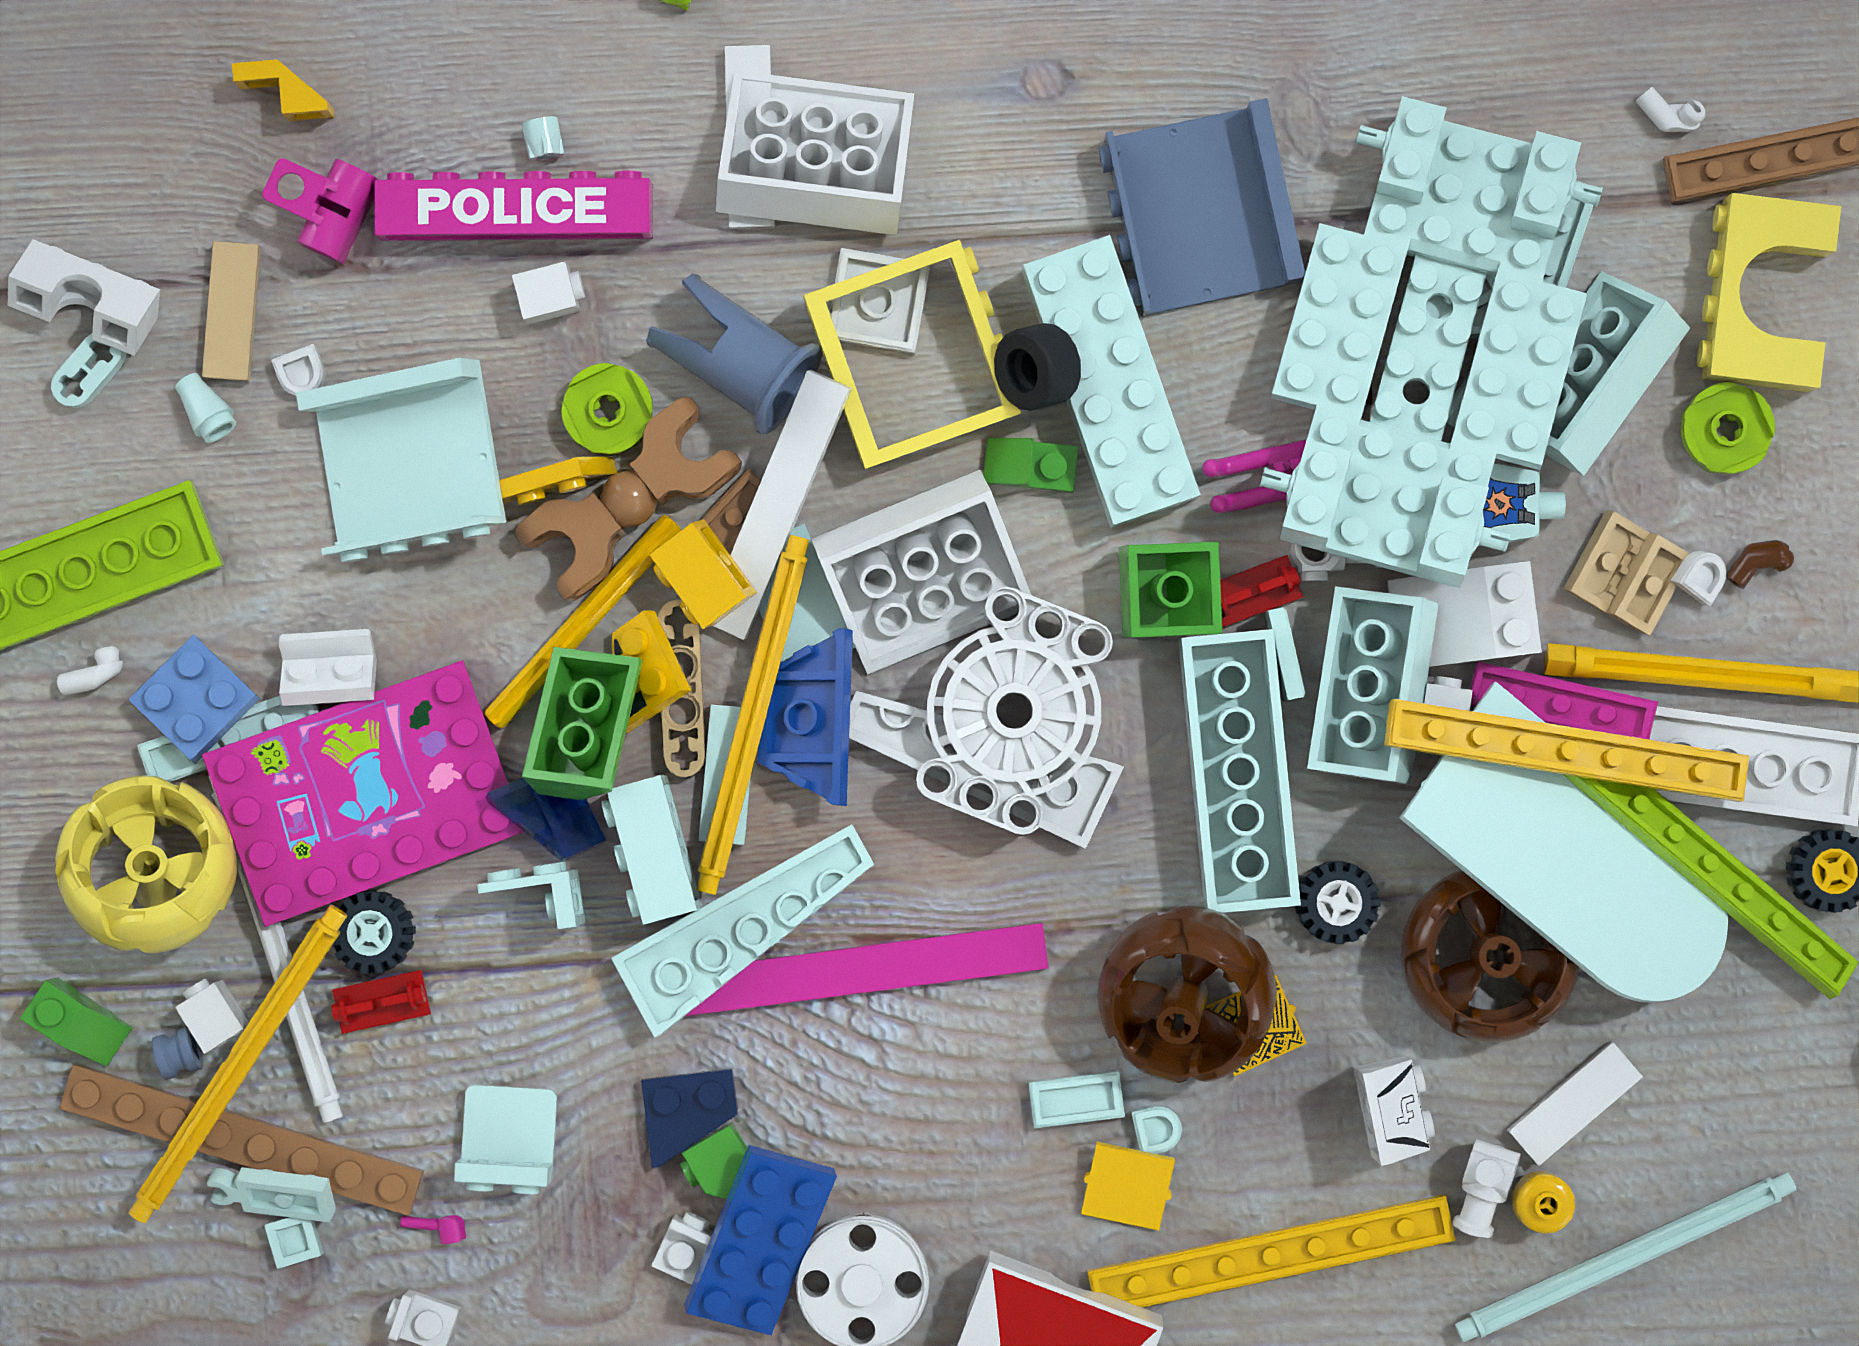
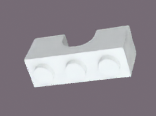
M34 239L8 276L7 306L50 322L56 312L66 305L81 304L88 306L94 310L92 339L135 356L158 319L160 289L150 286L142 280L130 278L107 269L101 264L92 263L69 254L58 247L49 246Z

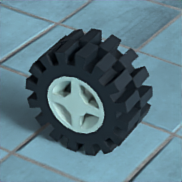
M366 891L349 897L342 902L343 904L339 909L348 916L339 928L340 935L332 946L336 950L334 955L339 961L342 960L346 963L345 967L350 970L360 971L359 973L377 974L390 970L405 960L408 951L412 949L415 942L412 940L413 934H416V925L413 926L411 918L414 917L411 911L406 910L404 907L405 903L401 899H396L392 897L393 894L387 892Z

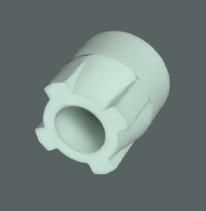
M540 117L522 123L529 160L544 161L564 155L557 117Z

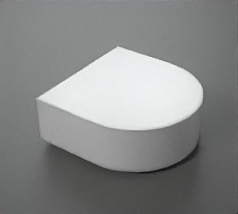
M315 344L271 360L281 386L294 396H296L297 392L320 388L324 384L325 368Z
M1695 551L1685 557L1671 581L1699 603L1711 606L1725 583L1726 567L1718 555L1705 551Z

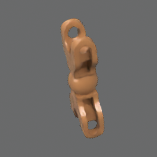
M682 397L648 421L643 434L642 452L630 463L635 471H621L610 476L602 487L600 497L593 492L582 501L573 502L566 499L548 500L517 526L515 530L516 539L521 545L529 548L538 547L557 536L568 537L572 540L576 549L574 562L559 577L557 582L558 592L565 601H574L581 598L604 580L613 567L616 543L627 535L623 528L637 527L647 522L655 511L657 500L664 506L675 497H686L689 499L709 498L739 473L742 461L737 454L728 450L719 451L701 462L691 461L683 456L681 452L682 438L698 421L699 417L698 405L691 397Z

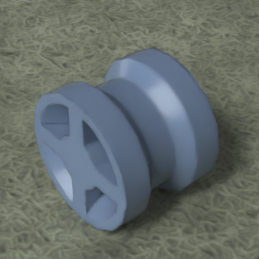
M188 1027L179 1029L176 1035L170 1037L164 1034L152 1037L154 1058L159 1072L165 1080L175 1078L179 1071L185 1069L194 1072L203 1068L200 1047Z

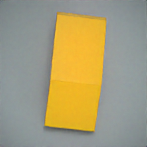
M279 60L232 63L233 82L241 90L280 87L282 115L289 121L335 118L334 108Z

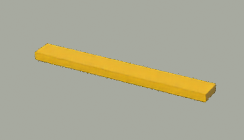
M1399 699L1389 701L1384 746L1734 802L1744 801L1749 755Z
M1441 1194L1087 1270L1091 1291L1102 1292L1139 1307H1147L1456 1240L1446 1195Z

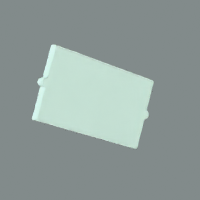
M805 524L793 528L791 535L809 539L805 558H808L781 662L789 660L793 653L805 646H814L833 636L832 632L836 629L847 628ZM776 571L759 609L763 621ZM852 640V649H854L856 647Z

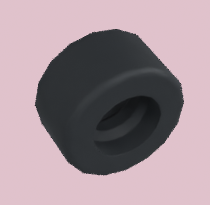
M1036 324L1005 334L997 345L994 357L995 377L999 389L1007 401L1018 409L1034 411L1058 405L1072 397L1078 389L1081 378V359L1075 343L1066 331L1055 324Z

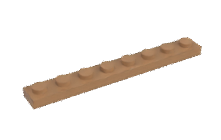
M74 1064L72 1065L59 1109L170 1143L198 1100L84 1065ZM227 1109L223 1111L198 1149V1152L254 1169H269L276 1172L329 1178L332 1193L407 1216L412 1213L425 1171Z

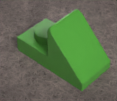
M987 438L984 478L987 484L1073 493L1078 446L1034 442L1032 438Z

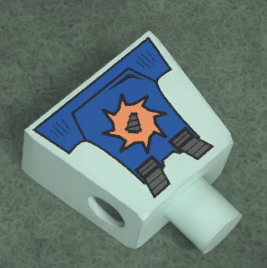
M1494 463L1488 484L1489 490L1483 508V527L1511 533L1508 542H1515L1538 537L1539 519H1564L1566 509L1564 492H1540L1539 472Z

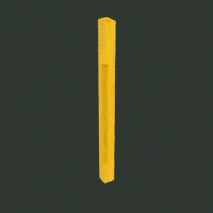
M1552 643L1547 644L1544 655L1545 675L1586 679L1602 678L1771 693L1859 703V671L1823 667L1806 668L1604 650L1586 646Z

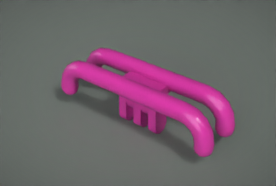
M1306 440L1219 459H1209L1203 463L1202 472L1209 478H1215L1269 466L1271 470L1292 475L1294 469L1301 462ZM1262 486L1230 494L1216 495L1211 499L1210 507L1216 513H1227L1286 500L1287 493Z

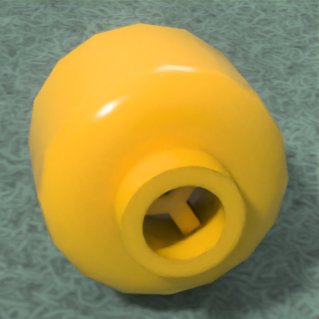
M1546 1171L1531 1172L1522 1177L1515 1185L1511 1197L1512 1209L1517 1219L1530 1230L1541 1234L1555 1233L1565 1228L1572 1219L1576 1208L1575 1196L1570 1186L1557 1175ZM1547 1208V1210L1543 1212L1540 1211V1209Z

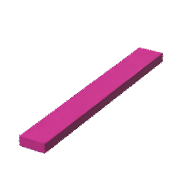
M1043 923L755 960L686 1016L1049 969Z

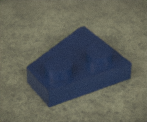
M733 1068L641 1080L652 1168L660 1167L738 1115Z

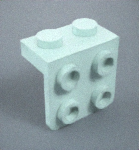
M471 1085L465 1092L461 1159L455 1163L454 1181L466 1182V1189L472 1191H493L494 1184L512 1185V1192L538 1194L540 1187H547L553 1179L557 1114L556 1092L552 1089Z

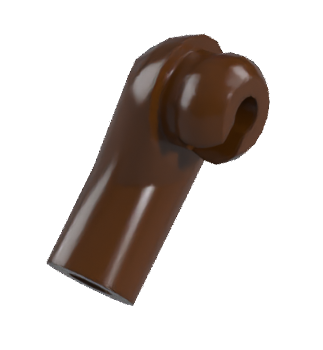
M1779 540L1751 543L1745 547L1729 569L1726 579L1735 586L1744 589L1758 569L1773 568L1779 572L1789 569L1794 562L1793 552L1790 551L1786 543Z

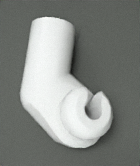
M1653 86L1635 101L1657 128L1664 132H1691L1700 126L1706 114L1703 105L1696 100H1689L1687 104H1668Z
M110 646L96 649L94 653V658L97 662L96 666L59 674L57 678L59 691L67 696L94 690L119 674L123 667V661L119 659L118 648Z

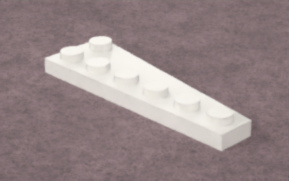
M855 692L850 703V739L916 770H919L921 765L928 760L940 758L933 746L927 724L926 710L863 692ZM934 713V723L938 738L946 735L943 715ZM951 744L943 747L948 756L956 754ZM1088 756L1085 764L1068 781L1049 792L1035 795L1041 803L1044 812L1043 821L1039 827L1086 849L1124 767ZM1067 758L1058 768L1047 774L1049 781L1052 782L1064 775L1073 766L1074 762ZM934 766L925 772V774L950 785V774L943 767ZM1037 779L1026 781L1030 789L1041 787ZM977 783L968 789V794L989 804L992 803L993 794L987 785ZM1023 800L1015 802L1009 811L1010 814L1031 824L1036 815L1032 804Z

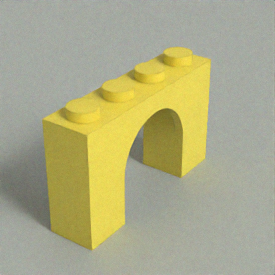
M1731 193L1723 199L1722 205H1716L1712 228L1714 232H1719L1717 250H1711L1707 266L1708 277H1714L1712 295L1707 294L1705 296L1702 308V321L1708 322L1706 340L1700 341L1697 351V367H1703V380L1802 392H1812L1821 387L1826 342L1778 337L1763 332L1746 316L1741 305L1739 290L1744 270L1757 255L1768 252H1782L1826 258L1835 253L1837 250L1842 206Z

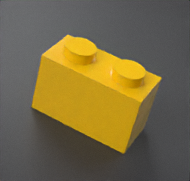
M704 519L690 523L650 554V557L655 562L653 569L658 579L666 587H673L682 600L680 607L685 616L694 625L699 624L702 629L716 625L757 594V591Z

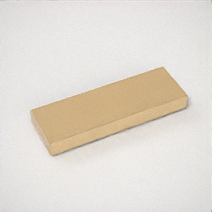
M213 241L202 377L205 379L250 382L261 246L258 244Z

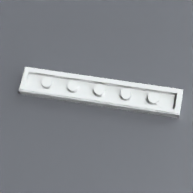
M807 370L730 555L757 591V594L714 625V627L742 640L748 638L779 564L781 551L784 552L789 535L792 533L851 392V387L813 370Z

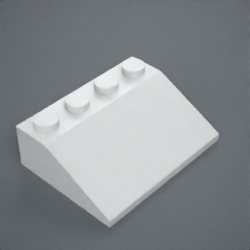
M734 73L718 173L716 212L897 235L914 93L771 75V79ZM742 80L771 83V98L762 100L756 108L755 131L757 137L751 143L750 153L734 141ZM769 110H772V123L762 117Z
M977 470L811 539L847 628L853 630V642L867 675L990 625L986 619L985 605L989 595L998 588H1015L1031 595L994 497L981 470ZM1007 596L999 597L992 606L993 614L999 620L1019 612L1016 601Z

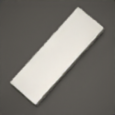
M1610 1041L1510 1126L1507 1131L1534 1163L1540 1166L1643 1078V1076L1614 1042Z

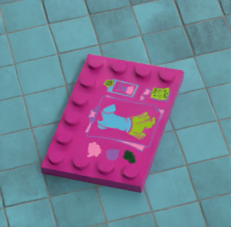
M463 660L374 692V700L348 701L202 754L265 927L526 832L524 828L517 824L522 821L518 809L505 814L491 803V801L512 792Z

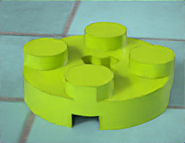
M599 363L583 369L573 377L564 395L561 413L566 430L579 445L594 454L617 455L631 450L643 440L646 425L653 417L654 405L647 385L638 374L623 366ZM607 397L610 402L619 401L621 407L615 412L617 418L610 422L606 417L598 419L595 411L601 408L599 400Z
M1723 382L1702 390L1693 397L1681 415L1682 424L1680 431L1684 448L1690 458L1709 473L1730 475L1754 467L1763 460L1768 452L1771 439L1774 437L1775 419L1766 399L1755 390L1737 385V383ZM1722 416H1725L1729 422L1736 420L1739 424V429L1733 432L1735 437L1733 441H1728L1725 436L1719 437L1716 428L1720 426L1719 419Z

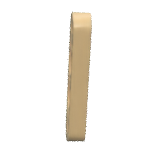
M678 599L667 602L658 613V619L667 638L671 640H676L675 628L666 624V617L673 616L674 608L680 607L682 600ZM692 622L691 624L684 625L683 639L687 640L693 637L694 646L691 648L677 645L673 646L672 649L674 654L686 653L693 659V671L686 678L691 691L681 698H688L694 703L696 715L690 723L681 725L674 722L671 718V705L662 710L665 765L671 773L680 777L696 775L702 770L706 761L700 625H694ZM697 728L698 738L688 737V748L692 752H697L698 759L697 761L690 762L689 770H682L681 763L673 762L672 759L673 753L680 752V737L671 740L670 730L686 732Z

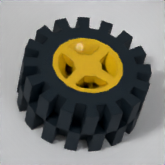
M1827 829L1813 831L1811 835L1803 836L1799 839L1798 842L1800 844L1797 847H1792L1789 852L1792 858L1791 862H1786L1785 869L1790 871V877L1786 879L1788 885L1793 886L1795 890L1792 892L1794 896L1804 901V905L1818 911L1837 913L1843 912L1842 910L1845 909L1851 910L1857 907L1856 903L1859 901V837H1853L1851 833L1846 831Z

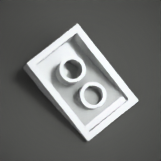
M1530 561L1467 569L1460 588L1416 576L1386 581L1387 590L1390 594L1422 597L1439 604L1429 667L1542 652Z

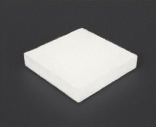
M841 248L835 283L903 260V258ZM931 265L833 299L830 316L839 341L915 354Z

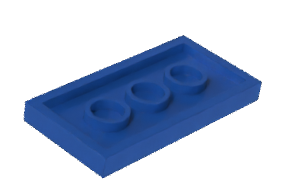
M748 1145L685 1300L686 1314L772 1335L837 1178L834 1168Z

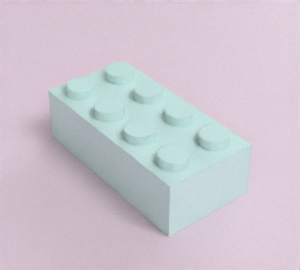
M1335 586L1307 769L1411 785L1416 751L1384 746L1389 701L1399 699L1424 703L1438 603L1422 597Z

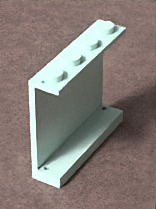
M455 358L296 393L299 411L316 412L337 536V542H334L335 546L321 548L322 555H340L341 563L368 559V550L381 548L382 555L409 551V542L421 540L422 547L436 546L449 543V534L459 532L463 533L464 539L490 535V526L506 523L480 360Z

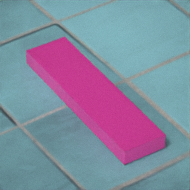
M1476 662L1470 690H1473L1470 707L1475 708L1490 685L1496 681L1545 723L1650 740L1658 701Z

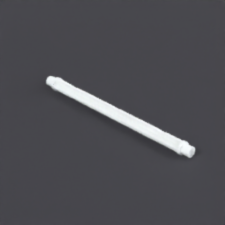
M209 775V779L214 793L211 794L212 799L215 800L216 807L219 809V811L225 819V816L223 814L222 808L220 806L218 797L216 795L214 786ZM235 847L237 870L274 982H276L293 957L288 948L281 921L267 927L264 926ZM302 991L287 1013L286 1018L314 1100V1107L318 1106L322 1121L325 1123L343 1116L337 1100L340 1098L339 1092L337 1093L304 991Z

